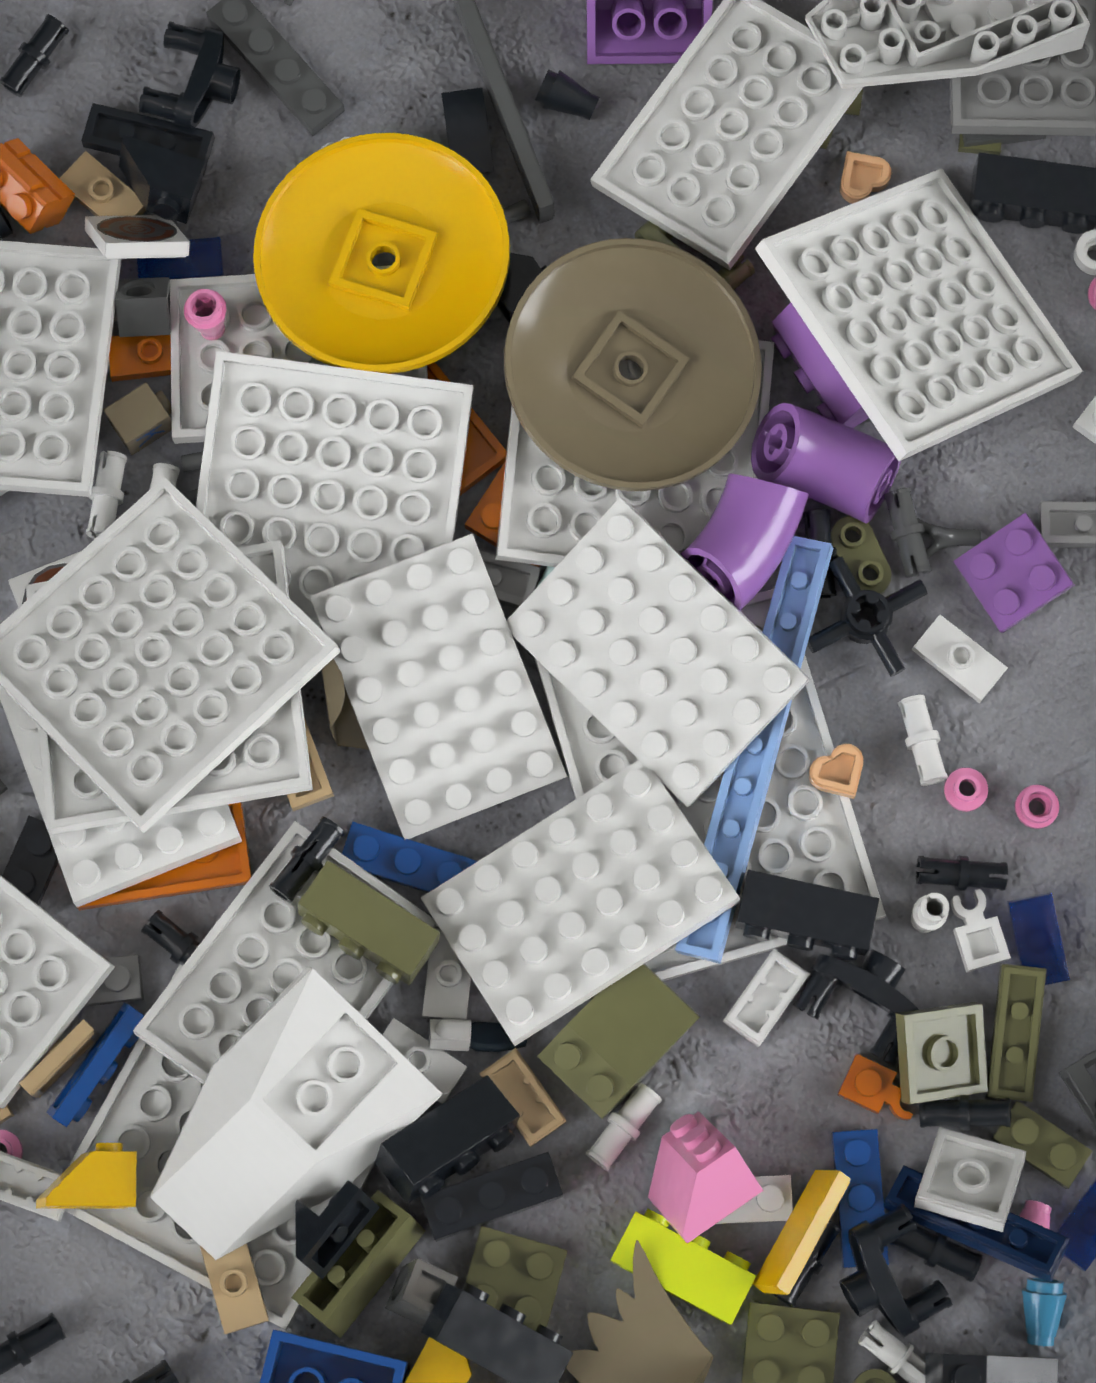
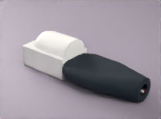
M430 1019L428 1038L430 1050L469 1051V1048L482 1052H502L523 1048L527 1045L526 1039L514 1046L500 1023H471V1020Z

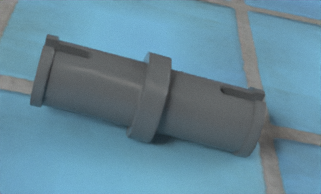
M909 487L896 489V494L893 491L884 494V499L887 502L894 529L890 534L892 541L898 544L905 570V578L919 576V572L926 574L932 571L922 538L925 529L922 523H918L910 494L911 489Z

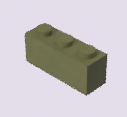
M327 860L298 902V913L303 917L301 923L320 936L327 932L340 941L338 947L357 960L364 956L377 965L375 970L378 974L394 984H398L401 980L410 986L439 943L440 932L329 860Z
M379 1190L370 1199L380 1208L326 1276L321 1279L311 1272L291 1297L339 1338L344 1335L426 1232L409 1213Z

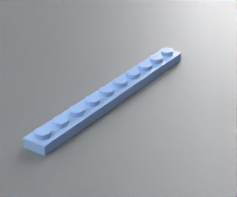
M794 536L782 559L762 633L801 669L833 547L831 543ZM792 700L725 769L704 845L738 895L740 894ZM736 905L677 942L675 951L678 954L721 964Z

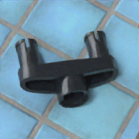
M169 21L168 29H166L164 34V48L185 51L198 55L185 92H181L178 95L145 86L139 101V113L164 117L165 119L173 120L175 125L194 129L203 119L213 100L228 104L234 103L239 89L241 70L238 67L223 64L224 31L205 27L203 30Z
M873 949L869 952L861 968L838 958L819 954L811 967L814 973L793 1006L803 1012L812 997H814L815 1000L807 1015L818 1020L821 1011L836 986H845L888 1012L887 1016L890 1019L875 1045L870 1049V1053L878 1058L882 1057L890 1043L891 1047L883 1061L895 1066L898 1059L896 1013L919 1010L909 999L895 989L905 972V968Z
M902 1203L897 1208L870 1223L865 1220L849 1229L848 1238L857 1271L840 1280L839 1284L847 1302L857 1316L861 1317L878 1308L890 1325L904 1338L920 1328L919 1323L943 1309L951 1307L953 1304L951 1298L946 1297L949 1294L939 1280L934 1281L933 1284L907 1299L902 1297L882 1255L884 1252L883 1247L907 1233L917 1230L916 1223L913 1220L910 1221L913 1219L910 1211Z

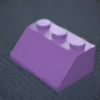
M586 0L587 64L677 63L712 16V0Z
M790 303L772 321L776 335L771 337L772 342H774L776 349L783 359L791 356L799 369L793 373L804 391L808 394L814 390L822 404L816 407L820 415L848 427H856L869 418L793 304Z

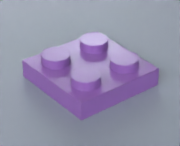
M1027 513L1022 514L953 561L1001 633H1004L1075 586Z

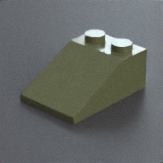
M644 963L597 993L537 1057L603 1119L621 1103L700 1016Z

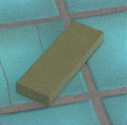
M1000 963L987 1097L1033 1101L1046 968Z

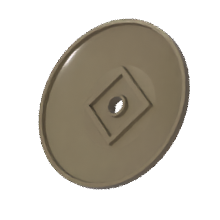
M621 238L594 242L579 247L551 263L534 279L518 302L509 324L504 348V373L509 398L517 418L532 441L547 457L561 468L590 483L624 491H649L676 486L699 476L717 464L732 449L748 426L756 408L762 378V359L756 330L747 309L732 287L714 269L690 253L674 246L645 239ZM624 360L636 362L641 369V376L635 380L624 378L619 372V363Z

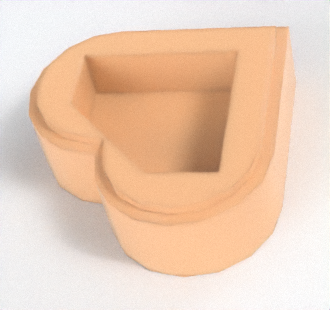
M847 151L840 183L842 197L847 202L853 204L870 197L871 192L884 190L888 186L892 175L889 163L880 157Z
M841 744L832 751L831 756L818 757L813 761L809 769L811 784L820 791L854 799L863 767L862 752L852 744Z

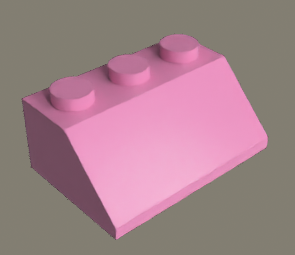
M698 1111L694 1115L687 1114L677 1119L670 1126V1131L662 1136L648 1198L684 1241L689 1243L760 1194L763 1189L737 1148Z

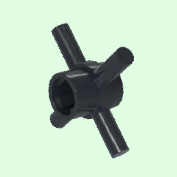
M843 556L832 560L829 563V568L847 599L841 609L840 621L809 636L807 645L810 651L815 653L848 636L850 640L856 643H872L890 677L899 674L906 668L886 633L892 624L894 611L928 594L925 585L919 579L884 597L876 591L861 590ZM863 607H869L873 610L872 613L878 622L874 626H871L870 622L866 619L860 620L858 623L855 616L852 615L863 610Z

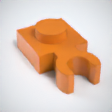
M856 1054L837 1095L875 1114L880 1112L884 1103L890 1106L891 1112L898 1119L908 1121L913 1115L901 1108V1088L892 1085L897 1072Z

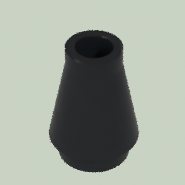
M548 69L535 100L544 104V109L580 116L590 120L600 97L590 93L561 70L556 73Z

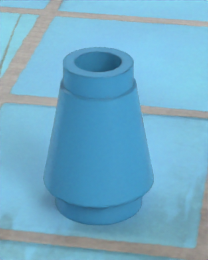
M1039 1277L1027 1278V1286L1022 1289L1028 1344L1054 1346V1340L1067 1297V1293L1063 1292V1281L1052 1279L1050 1283Z

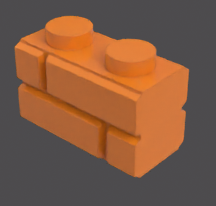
M19 138L6 141L4 144L0 143V205L29 234L43 230L44 227L49 228L59 224L75 198V193L35 154H32L30 149Z

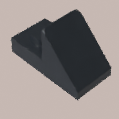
M349 1180L339 1192L333 1195L328 1206L320 1216L297 1200L295 1204L296 1258L319 1278L323 1279L380 1207Z

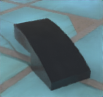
M483 87L441 93L449 149L468 160L480 173L494 171Z

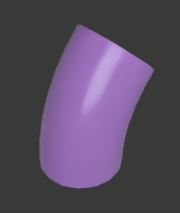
M788 403L774 406L764 416L757 428L751 451L752 469L758 479L806 492L809 494L808 498L866 524L871 521L884 502V494L889 492L901 461L897 460L887 443L827 417Z
M729 473L723 493L711 518L700 534L681 555L738 610H741L766 584L783 559L798 528L809 494L780 484Z

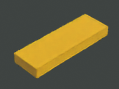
M840 1170L814 1171L753 1282V1285L760 1291L770 1294H790L850 1184L851 1179Z

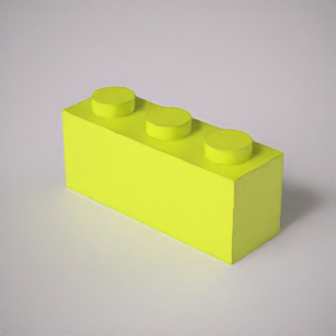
M648 1208L644 1215L635 1211L610 1262L633 1274L634 1247L636 1240H638L646 1253L654 1273L666 1292L716 1319L732 1325L756 1278V1275L748 1271L751 1263L729 1251L722 1258L707 1250L711 1242L701 1236H697L689 1243H686L679 1234L668 1229L669 1222L662 1215Z

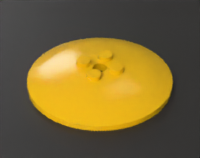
M372 133L358 135L335 142L313 153L292 169L279 183L268 199L257 226L253 253L254 272L259 293L273 322L296 347L307 355L324 364L335 367L387 374L401 373L424 367L453 353L473 337L488 320L500 299L508 275L510 263L508 226L498 197L488 181L468 160L455 151L437 142L409 134ZM388 252L395 256V262L389 268L379 269L372 264L374 257L380 253Z

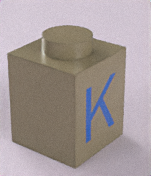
M147 382L103 409L109 423L131 455L139 452L172 430V421L169 416L171 414L169 400L161 390L154 394Z

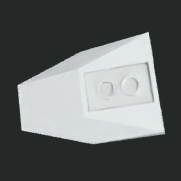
M823 0L805 15V21L842 89L976 76L1082 49L1090 26L1077 0Z
M306 967L213 1064L150 1198L217 1260L294 1218L297 1200L310 1209L335 1195L348 1180L352 1182L376 1159L382 1142L415 1122L443 1093L313 968Z

